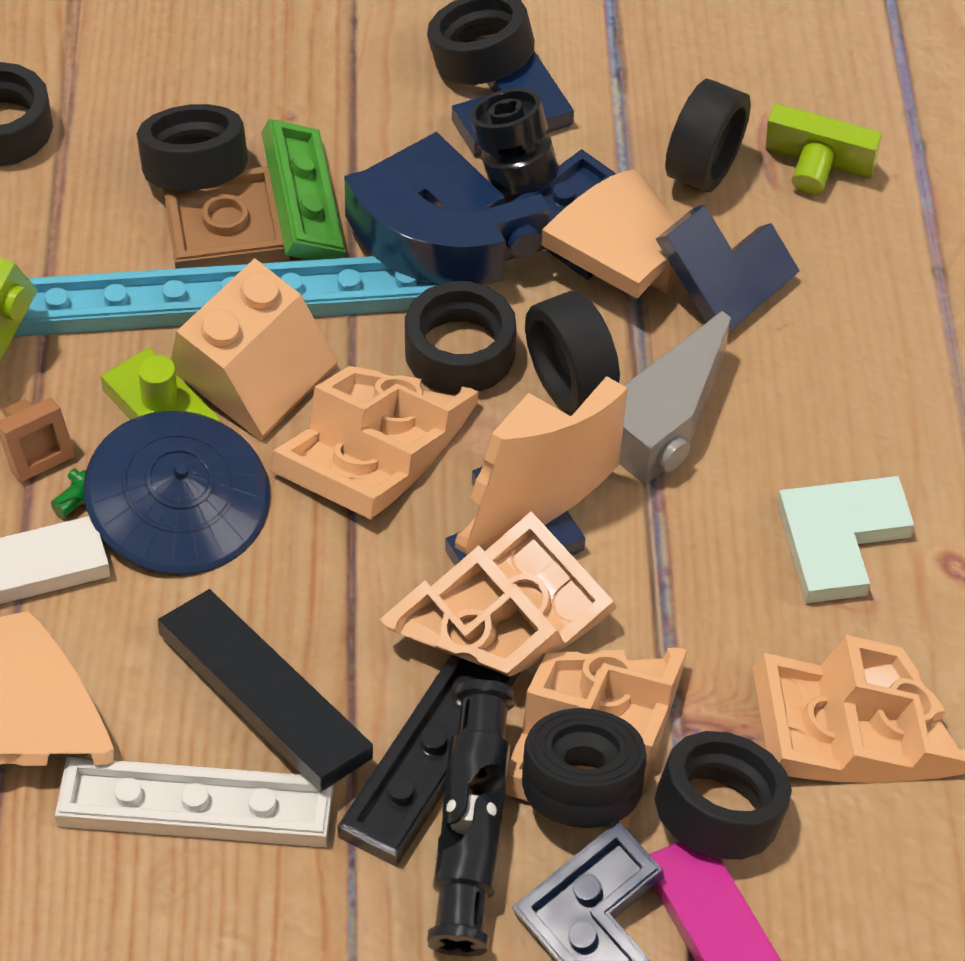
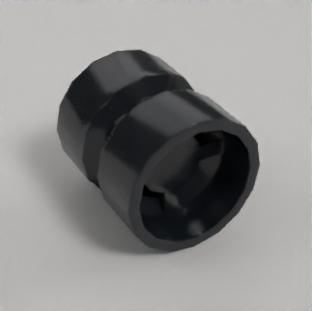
M524 88L505 89L482 98L473 106L469 115L478 146L483 150L481 157L488 181L502 194L513 195L534 191L548 184L556 176L559 167L551 137L546 133L548 125L538 93Z

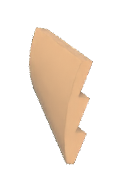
M634 169L615 174L596 184L575 199L542 229V246L636 299L649 286L667 294L680 280L655 240L672 226L675 220L643 177Z
M348 366L314 387L309 428L273 450L271 472L371 520L410 488L443 452L477 405L479 391L462 387L456 396L422 390L421 379L402 375L391 376L375 370Z
M606 376L572 416L528 393L491 434L483 458L481 472L475 481L470 496L479 505V509L471 523L457 534L455 548L467 555L478 545L485 551L531 511L545 525L575 506L597 488L619 465L628 388Z
M531 511L486 551L478 545L432 586L424 580L381 617L380 621L388 630L510 677L542 662L546 653L559 652L600 623L617 607L608 594Z
M30 611L0 617V765L46 766L48 757L51 754H90L94 765L114 763V747L89 693L60 646Z
M845 635L822 665L763 653L752 667L766 750L773 754L786 770L788 776L831 782L888 783L939 779L965 774V749L960 750L941 722V718L946 710L935 694L922 683L919 671L902 647Z
M667 648L664 658L626 659L624 650H603L595 654H582L579 652L546 653L526 693L523 730L509 759L505 795L528 801L522 786L523 755L526 737L533 725L543 717L560 710L572 708L596 709L614 714L626 720L640 733L645 743L647 754L644 790L676 695L687 650ZM573 766L583 769H595L589 766ZM637 806L631 814L619 821L627 829L630 827Z

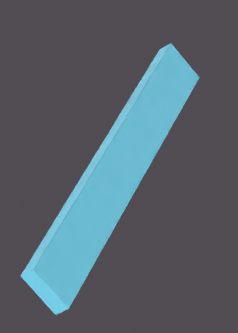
M374 256L262 263L302 295L313 317L408 311L415 298L426 289L439 285L403 275L389 268ZM248 264L28 278L38 291L13 337L182 326Z

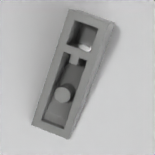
M723 311L624 385L628 388L619 464L645 486L663 471L670 473L676 470L689 454L690 444L725 356L731 317Z

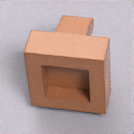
M51 397L35 405L23 399L2 409L5 418L0 420V440L10 470L20 482L76 457L61 408Z

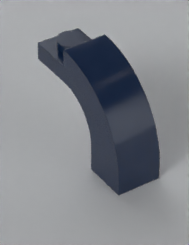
M399 161L344 176L345 216L358 240L380 262L411 278L433 284L454 281H470L481 285L503 281L504 261L517 257H527L535 252L547 249L541 245L542 229L549 223L550 208L541 194L484 210L464 212L436 206L420 196L411 185Z

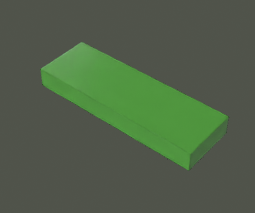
M268 119L261 134L285 254L308 260L343 258L346 250L320 131L310 127Z

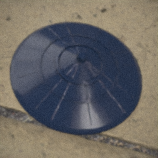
M161 411L131 419L114 429L102 440L91 456L86 469L84 500L94 528L100 533L101 538L110 548L120 556L140 567L156 572L195 574L213 570L229 563L252 545L260 534L268 516L270 487L267 473L259 456L252 446L232 428L213 418L197 413Z

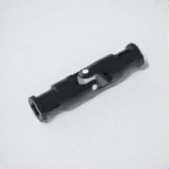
M481 679L467 680L460 683L457 687V703L461 705L458 733L452 736L450 740L442 810V827L438 838L433 888L439 893L435 926L428 930L427 936L428 947L434 951L446 955L465 957L479 956L487 953L488 935L483 931L487 899L495 893L500 848L499 834L510 754V744L504 738L507 711L514 707L515 699L514 690L507 684Z

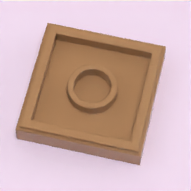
M268 166L247 168L233 180L212 188L196 191H174L163 188L175 269L249 264L254 258L260 263L290 261V256L285 254Z

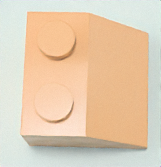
M255 258L176 331L171 356L177 376L259 441H262L316 385L336 368L338 362L302 295Z

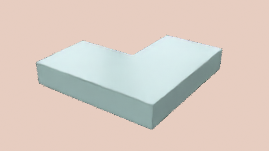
M899 476L779 490L777 506L806 604L867 596L870 581L858 544L911 538L915 526Z

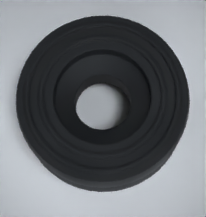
M572 708L560 710L543 717L530 729L524 744L522 786L528 802L546 818L572 827H602L624 819L634 811L643 793L647 758L643 738L626 720L601 710ZM573 766H589L595 769H583Z

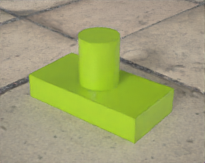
M774 103L767 123L765 149L799 158L791 179L793 186L805 193L819 194L825 187L831 168L871 179L878 161L882 132Z
M150 347L100 376L102 391L130 420L153 412L185 411L201 414L221 422L220 418L176 375L173 361L164 355H157Z

